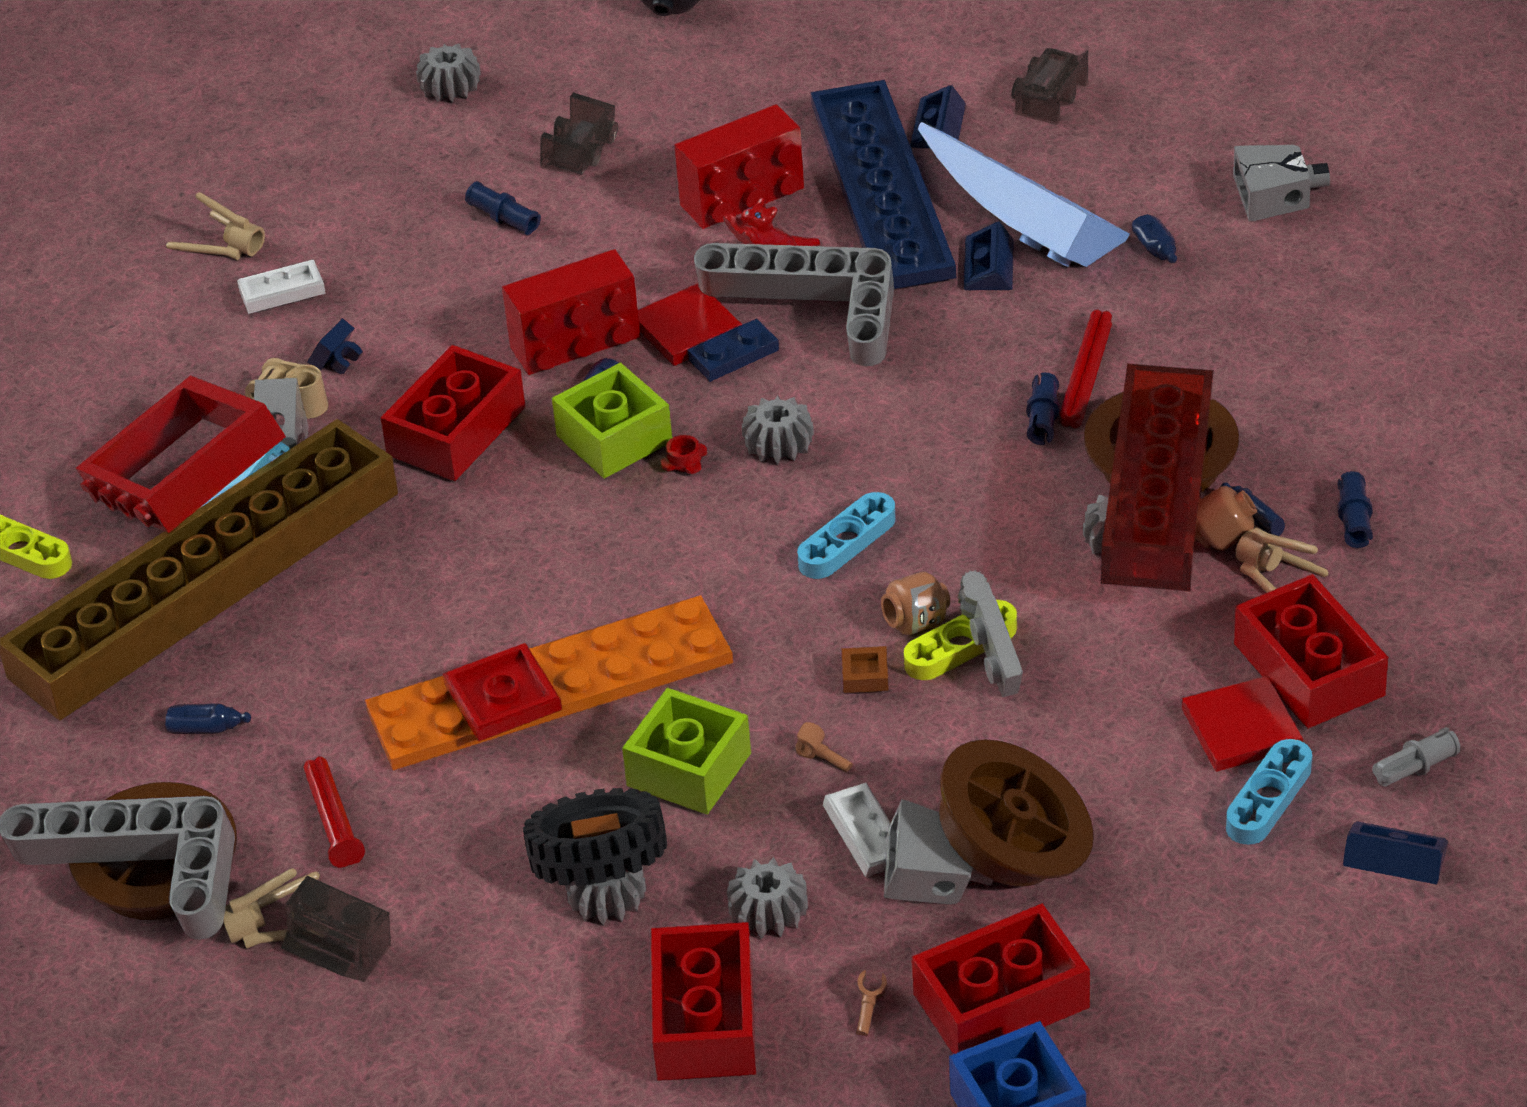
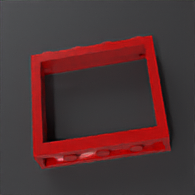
M190 375L78 465L76 470L84 480L80 483L82 490L89 493L95 503L103 502L112 511L116 509L122 511L130 520L137 518L148 528L152 525L170 533L286 436L264 403ZM202 419L226 428L151 490L128 480Z

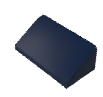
M948 85L920 98L910 143L912 148H930L918 130L921 122L959 140L966 103L953 85Z
M1000 221L966 236L964 290H1012L1014 239Z
M1356 821L1347 835L1343 866L1436 885L1439 881L1448 840L1446 838Z

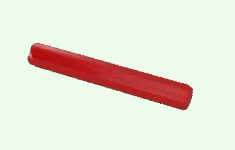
M1096 309L1090 314L1060 410V423L1064 427L1078 428L1082 425L1112 327V314L1107 310L1101 312Z

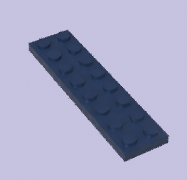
M880 80L811 92V105L862 248L882 249L891 257L894 289L957 278L954 258L886 81Z

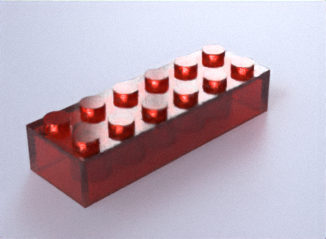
M1127 363L1102 541L1101 584L1191 591L1212 409L1214 370Z

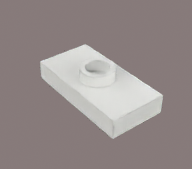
M314 260L237 280L239 292L248 314L326 294L324 282Z
M867 783L825 795L823 807L865 877L884 872L886 869L888 829L891 822Z

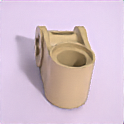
M270 358L264 363L262 374L257 380L297 378L307 419L318 417L327 410L329 406L321 371L318 367L287 362L279 358ZM255 380L250 381L245 388L246 397L254 399Z

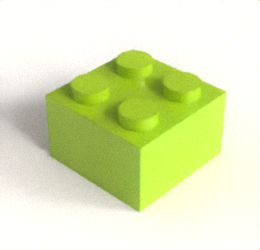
M621 362L552 398L556 436L604 479L665 447L672 438L669 404Z
M667 687L622 747L626 785L708 815L751 754L748 715Z

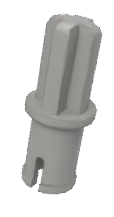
M1445 727L1420 741L1409 740L1404 743L1401 751L1375 763L1372 768L1373 774L1381 786H1388L1413 773L1419 776L1425 775L1429 772L1431 766L1460 753L1459 739L1453 731H1449V728Z

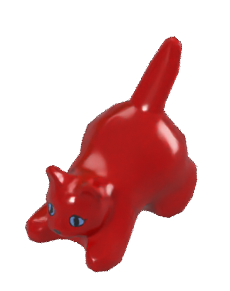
M761 198L756 205L745 209L742 212L741 218L731 213L723 216L729 230L744 244L820 245V240L817 238L789 235L785 231L773 226L772 222L778 210L776 207L766 208L764 198Z

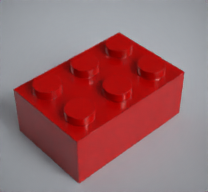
M777 104L674 144L680 206L702 229L724 222L723 216L727 213L734 214L735 216L742 214L745 209L756 205L761 198H764L766 203H769L804 188L801 129Z
M616 249L502 286L510 348L528 375L549 370L563 363L587 357L593 353L625 344L641 337L635 278Z
M451 345L380 417L386 452L395 459L456 481L526 407L521 369Z
M1313 574L1236 605L1234 645L1262 677H1269L1280 698L1307 729L1386 696L1389 657Z
M1043 903L911 956L913 995L952 1054L1039 1021L1046 1027L1090 1008V969Z
M749 922L651 928L652 1044L657 1081L756 1075L753 968Z

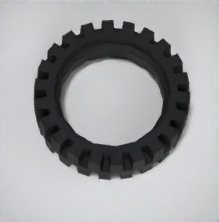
M612 788L607 793H605L604 789H596L591 795L581 792L576 793V798L570 799L567 796L557 800L558 805L549 803L542 807L543 811H535L531 814V819L525 821V827H523L525 847L531 871L535 873V877L538 879L544 878L545 882L551 884L558 881L559 885L568 886L575 881L576 886L587 885L589 880H595L596 884L606 882V877L613 876L615 880L625 877L626 871L636 873L642 870V865L650 866L656 862L655 858H660L664 854V849L667 848L666 830L660 802H658L655 796L651 797L650 793L646 791L639 793L638 789L632 788L623 792V788ZM618 814L620 829L599 836L573 839L571 821Z

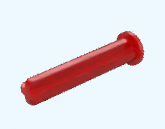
M318 756L315 760H307L303 768L330 843L328 850L330 863L338 868L359 863L365 855V847L360 839L354 837L327 759Z

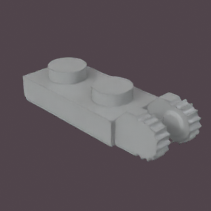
M969 570L968 573L965 572L960 582L961 589L958 593V603H960L961 612L963 615L971 618L970 630L975 644L983 645L987 656L984 658V666L989 682L991 684L997 683L1002 697L1017 694L1023 670L996 598L993 596L989 583L986 582L985 574H981V571Z

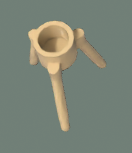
M198 192L195 195L196 199L212 209L210 216L226 225L223 239L228 243V246L222 247L183 242H168L166 244L168 249L223 255L239 260L242 253L252 257L262 248L265 231L262 227L249 223L247 218L233 213L218 202Z
M1259 528L1251 529L1244 533L1237 544L1236 558L1243 562L1240 572L1251 577L1266 593L1277 588L1260 572L1265 570L1273 571L1281 560L1319 576H1328L1327 569L1285 552L1280 548L1316 554L1318 548L1314 545L1272 535Z
M291 868L246 895L229 901L230 904H227L225 907L223 923L231 944L243 939L247 949L260 943L310 938L329 934L330 928L328 926L258 933L257 930L266 925L260 908L318 880L320 874L315 871L282 886L285 882L296 876L297 871Z

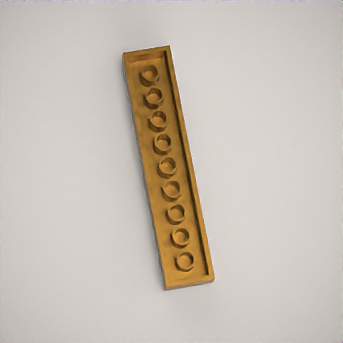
M339 419L334 420L199 508L170 533L162 532L1 637L0 656L6 678L61 721L399 494L392 456Z

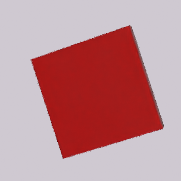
M698 283L638 310L640 332L673 366L688 360V349L742 325L714 296L704 294L700 290Z
M526 643L442 673L445 687L478 742L562 710L561 698Z
M1268 676L1182 698V710L1216 772L1263 760L1273 745L1281 740L1295 739L1303 742L1302 735Z

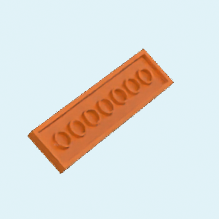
M699 595L529 648L561 698L562 710L478 742L445 687L443 676L366 699L365 704L367 713L392 770H397L733 663V654L705 601Z

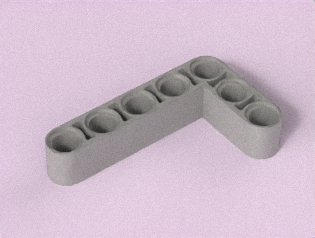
M710 243L701 246L696 251L694 263L700 290L708 296L850 301L846 330L851 360L862 366H873L884 360L887 351L894 295L891 257L884 250L855 247Z
M196 796L19 804L10 807L0 816V834L14 859L21 864L41 865L175 859L169 899L170 906L185 934L192 939H206L216 934L223 924L235 833L219 800L213 797Z

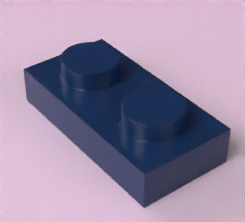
M756 318L688 349V360L711 382L779 351V340Z

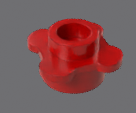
M675 436L666 444L667 455L661 460V467L665 471L677 470L687 472L688 474H695L702 469L700 461L703 456L707 455V447L699 443L693 436Z

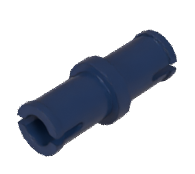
M478 181L472 183L466 191L465 201L467 204L490 214L491 220L499 224L505 222L521 230L526 235H530L540 225L541 215L538 212L517 203L515 197L506 192L500 194Z
M1043 372L1041 373L1040 384L1038 375L1032 380V396L1027 401L1026 413L1029 417L1027 437L1036 445H1045L1046 433L1048 443L1054 438V421L1059 416L1060 410L1059 401L1056 399L1059 388L1058 378L1051 373Z
M1350 471L1342 474V480L1338 479L1337 481L1340 492V501L1337 505L1338 517L1344 523V540L1346 544L1353 548H1363L1369 544L1368 539L1371 541L1373 539L1370 526V518L1373 514L1372 502L1366 496L1364 476L1359 472Z

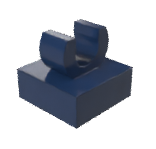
M342 318L318 342L307 363L318 367L321 371L330 362L335 372L344 374L349 368L350 363L342 355L349 357L352 361H357L363 352L356 343L348 341L355 328Z

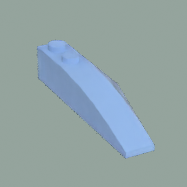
M923 122L920 123L918 127L919 132L954 179L984 208L1008 226L1021 232L1022 234L1019 238L1021 242L1039 251L1042 246L1049 248L1050 251L1047 256L1067 267L1071 261L1087 267L1127 240L1130 233L1069 199L1055 194L1043 185L1013 171V169L983 155L982 152Z

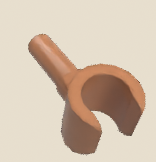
M806 722L801 726L797 734L798 741L795 745L798 755L810 759L816 755L846 773L853 766L852 762L822 744L825 733L820 726L811 722Z
M866 970L859 974L858 988L862 995V1006L856 1030L857 1035L868 1036L876 1000L885 995L887 991V979L884 973L881 978L882 984L875 991H869L863 985L866 980Z

